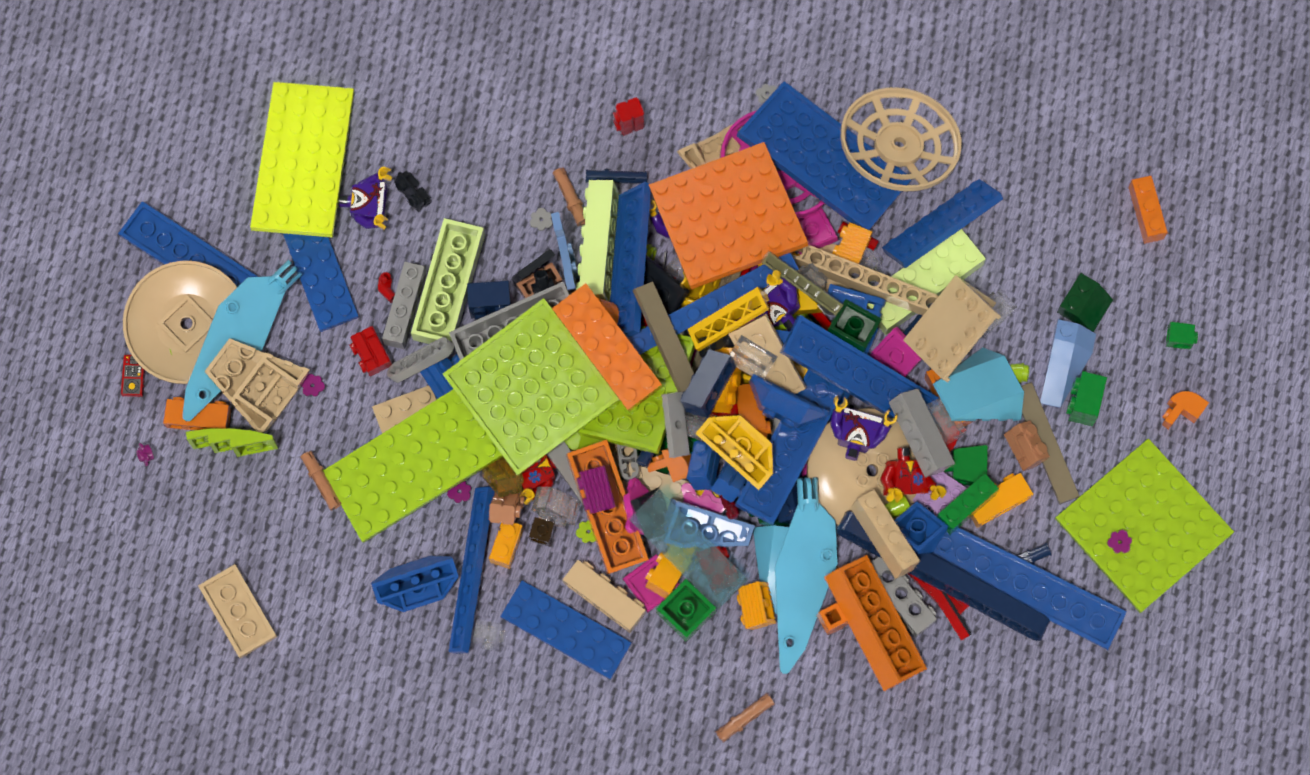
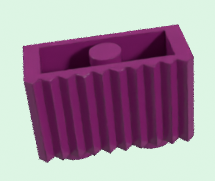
M605 466L580 472V477L576 478L579 490L584 491L585 498H582L584 510H589V514L615 508Z

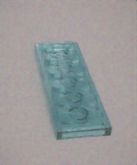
M659 489L629 518L717 610L748 581Z

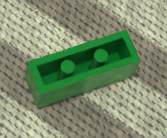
M985 473L937 515L941 521L948 525L946 532L949 535L997 495L999 488Z

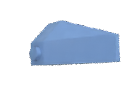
M1058 319L1055 325L1040 400L1041 404L1061 408L1071 391L1075 378L1079 377L1093 353L1096 337L1094 332L1078 323Z
M671 498L664 518L663 542L682 548L748 546L755 525L737 519L730 520L725 515Z

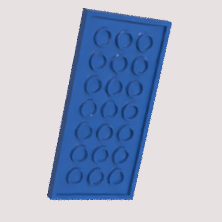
M783 81L738 131L736 136L750 147L765 142L776 167L847 221L870 230L903 191L881 187L862 176L848 161L842 149L840 139L842 124ZM847 129L846 143L850 153L859 152L857 136ZM863 141L865 151L873 150L871 146ZM880 157L870 158L878 167L885 170L887 165L885 161ZM855 160L868 173L881 179L882 174L873 170L864 160ZM897 166L894 167L892 172L894 174H906ZM889 179V183L898 185H909L912 179Z

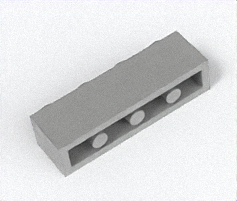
M919 389L901 393L889 401L894 415L897 413V421L924 477L941 473L955 464Z

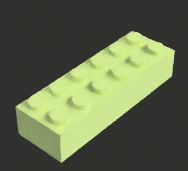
M589 180V186L585 189L587 207L583 208L585 225H582L581 229L584 240L583 244H580L582 261L578 264L580 282H577L576 290L586 283L596 297L610 301L618 199L620 194L613 180Z
M443 219L411 331L414 341L430 344L439 338L445 337L453 343L449 332L458 329L468 298L467 284L472 283L485 237L484 228Z
M960 229L907 268H902L891 277L939 296L955 275L964 280L984 265L985 257L965 232ZM890 288L888 292L894 294L897 293L898 290L895 288ZM909 296L907 297V299L910 301H916L917 297ZM886 302L884 308L881 309L882 320L878 327L886 336L895 327H899L917 313ZM868 303L867 309L873 310L874 305Z

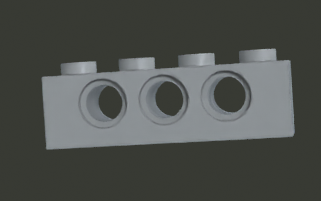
M404 262L382 337L384 345L405 349L426 276L424 266Z
M880 557L871 562L902 622L915 638L936 622V612L930 605L926 606L922 602L923 597L917 589L913 590L909 586V580L906 575L895 579L884 560ZM890 574L893 577V581L890 583L884 582L882 575ZM903 590L906 593V598H897L895 592ZM912 606L917 607L920 614L917 616L911 615L909 608Z

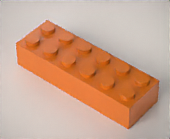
M586 283L552 308L629 412L663 387Z
M604 440L567 453L566 458L581 501L582 498H585L584 491L578 488L576 478L580 477L579 473L605 466L615 508L589 514V510L585 511L606 573L610 574L649 560L640 533L638 531L628 533L625 528L627 514L624 507V495L626 493L608 441Z
M867 555L836 569L824 577L883 691L927 669Z

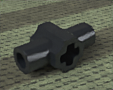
M539 270L534 273L535 283L531 284L533 294L554 286L552 278H548L545 270Z

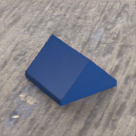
M918 501L894 520L911 548L918 554L933 553L948 529V525Z

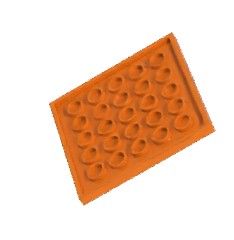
M765 142L649 184L651 194L690 289L759 265L768 251L780 257L808 246L806 236Z

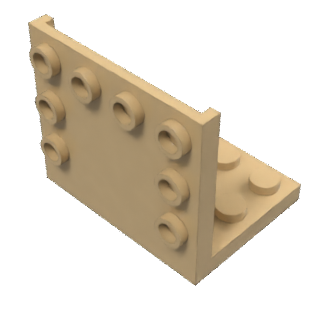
M955 275L903 341L942 380L948 383L950 374L996 318L999 320L1001 316L993 309L996 304L993 299Z

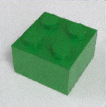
M1082 371L1080 377L1075 378L1070 392L1074 397H1071L1066 409V414H1069L1068 421L1093 427L1099 416L1107 377Z
M687 579L656 608V614L685 642L716 613V607Z

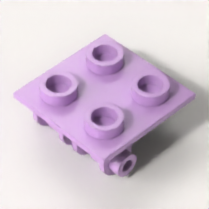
M944 472L931 476L937 486L940 485L946 489V495L943 498L939 496L937 500H932L930 497L932 491H929V493L917 494L912 500L914 503L918 501L924 507L929 505L931 507L929 511L933 510L935 516L967 489Z

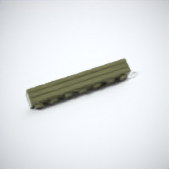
M770 251L761 260L764 265L773 271H780L781 277L835 316L843 307L840 301Z

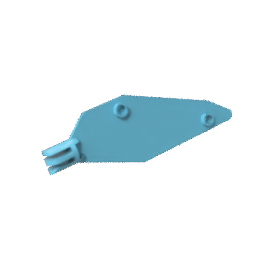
M289 260L272 276L246 278L218 306L185 389L182 415L185 421H191L221 391L208 377L205 370L229 338L262 351L285 291L302 276V273L298 272L287 283L285 282L297 270L295 266L291 267L281 277L279 276L291 264ZM200 391L205 394L203 399L199 397Z
M817 477L812 478V485L810 478H804V481L801 478L797 479L798 504L775 564L780 671L783 674L790 672L806 649L817 614L821 609L829 587L824 577L835 571L837 566L835 520L819 504ZM791 639L792 645L788 647L786 641Z

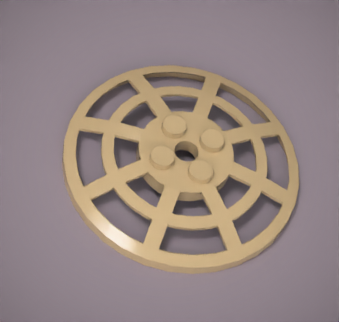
M882 88L866 93L855 100L848 108L841 125L840 139L842 149L851 165L869 181L891 190L906 192L933 187L945 180L953 172L960 157L961 136L953 117L940 103L914 90ZM896 97L913 100L909 110H884L880 99ZM869 102L873 103L876 113L867 117L862 125L851 120V117L859 108ZM920 102L932 108L945 124L934 129L926 119L916 115L915 113ZM901 115L906 116L904 123H890L887 116ZM877 119L880 120L882 127L877 133L867 129L872 122ZM913 119L921 123L928 132L920 134L917 129L911 126ZM847 126L858 132L857 145L859 152L850 153L847 147ZM950 131L954 144L953 157L941 155L939 135ZM863 136L875 141V149L865 151ZM933 139L934 154L923 151L925 141ZM894 142H901L904 146L898 147ZM880 157L887 163L885 170L878 167L870 158ZM919 158L931 161L921 171L914 165ZM855 160H864L873 170L882 174L881 179L868 173ZM937 163L950 164L948 169L938 179L928 182L923 177ZM895 166H906L911 174L902 175L892 172ZM889 179H915L920 185H898L889 183Z

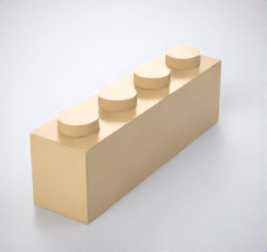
M875 490L857 498L850 509L895 579L912 571L920 560Z
M577 560L562 579L563 584L631 633L646 614L645 605L637 599L631 600L627 597L628 593L620 586L615 588L611 585V580L604 574L598 575L593 571L594 567L588 562L584 561L582 563Z

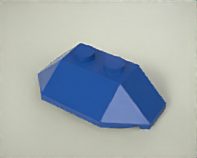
M754 373L749 381L758 409L763 411L762 414L771 419L775 417L781 420V423L788 428H800L824 420L830 412Z
M427 556L390 568L371 582L378 604L406 612L443 600L459 576L452 556Z

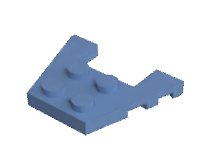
M559 212L552 213L551 217L558 240L567 290L576 289V280H580L576 263L572 262L576 260L571 242H567Z

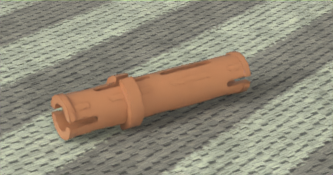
M562 167L554 170L553 176L567 202L568 211H571L577 226L585 225L583 202L576 195L565 168Z
M309 451V453L302 454L300 458L309 472L308 475L317 485L330 511L340 507L341 502L323 472V466L319 465L313 452Z
M766 693L736 717L732 716L727 724L715 731L719 739L724 743L733 734L741 732L743 727L774 705L771 697Z

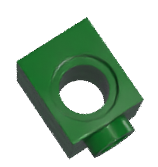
M1169 323L1166 347L1191 350L1192 346L1197 344L1198 332H1195L1194 324Z

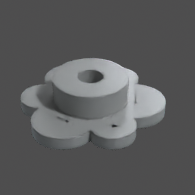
M764 84L762 88H758L756 90V95L759 97L758 101L764 103L777 87Z
M539 208L536 212L531 213L530 226L532 228H538L539 231H543L545 228L552 226L551 213H546L544 208Z

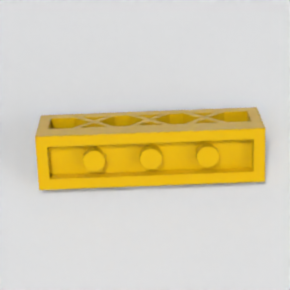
M756 287L688 328L696 350L701 351L769 310L767 294L759 287ZM707 336L706 340L699 343V338Z

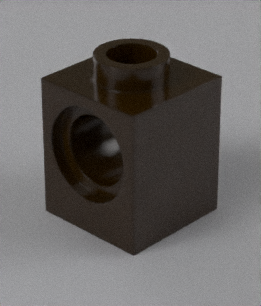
M534 517L529 540L550 547L556 528L555 522Z

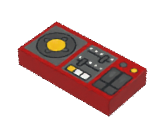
M124 355L121 396L143 397L145 370L132 355Z

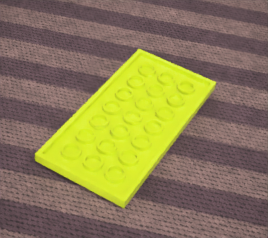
M273 82L250 225L251 231L333 238L353 103V88Z

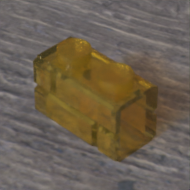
M504 457L482 469L483 479L499 497L508 496L509 493L512 495L521 492V484L524 482L522 473L517 475Z

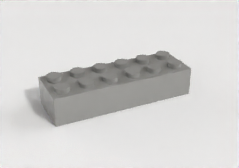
M565 283L556 284L449 332L459 359L462 360L543 298L551 308L556 306L570 295Z

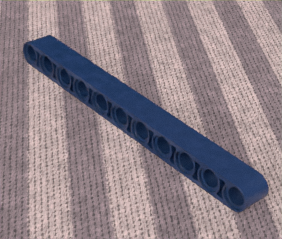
M850 511L845 512L836 530L837 533L844 539L882 559L854 513ZM914 551L920 562L909 574L1034 641L1042 640L1050 623V620L1045 615L930 553L918 554Z

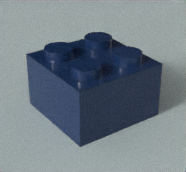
M509 281L467 284L468 308L471 319H475V321L511 305Z

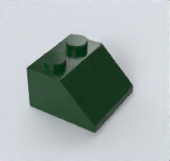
M1080 273L1061 303L1057 313L1073 323H1078L1094 332L1113 299L1098 282Z
M845 299L843 307L837 313L827 331L864 353L882 319Z

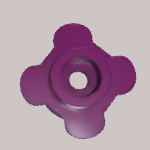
M139 443V448L136 450L137 457L140 462H144L145 466H148V461L154 459L152 450L148 444L143 446L142 443Z

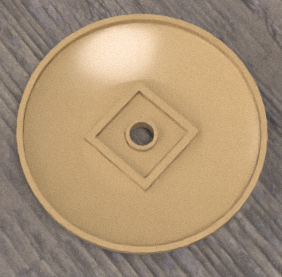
M196 261L171 262L149 272L132 290L123 314L124 338L133 358L144 370L163 381L175 384H188L216 310L237 286L220 270ZM186 318L191 319L193 322L192 327L189 329H183L181 326L182 321Z
M857 409V411L883 418L882 421H885L884 414L876 409ZM831 421L826 425L807 461V478H810L812 485V478L817 477L819 504L835 520L837 526H839L845 512H852L850 508L856 499L875 490L884 505L889 502L886 496H883V485L880 477L886 462L898 461L897 448H910L897 421L890 424L891 428L886 438L876 448L869 449L867 453L859 452L857 461L845 458L847 448L838 445V439L834 437L830 426ZM910 448V460H916ZM868 465H873L876 468V474L873 477L869 476L866 472ZM917 494L904 495L910 506L914 504L912 500Z

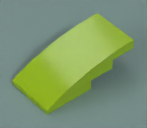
M220 428L186 432L187 441L193 450L211 446L215 453L233 450L237 457L278 449V445L272 435L251 430Z

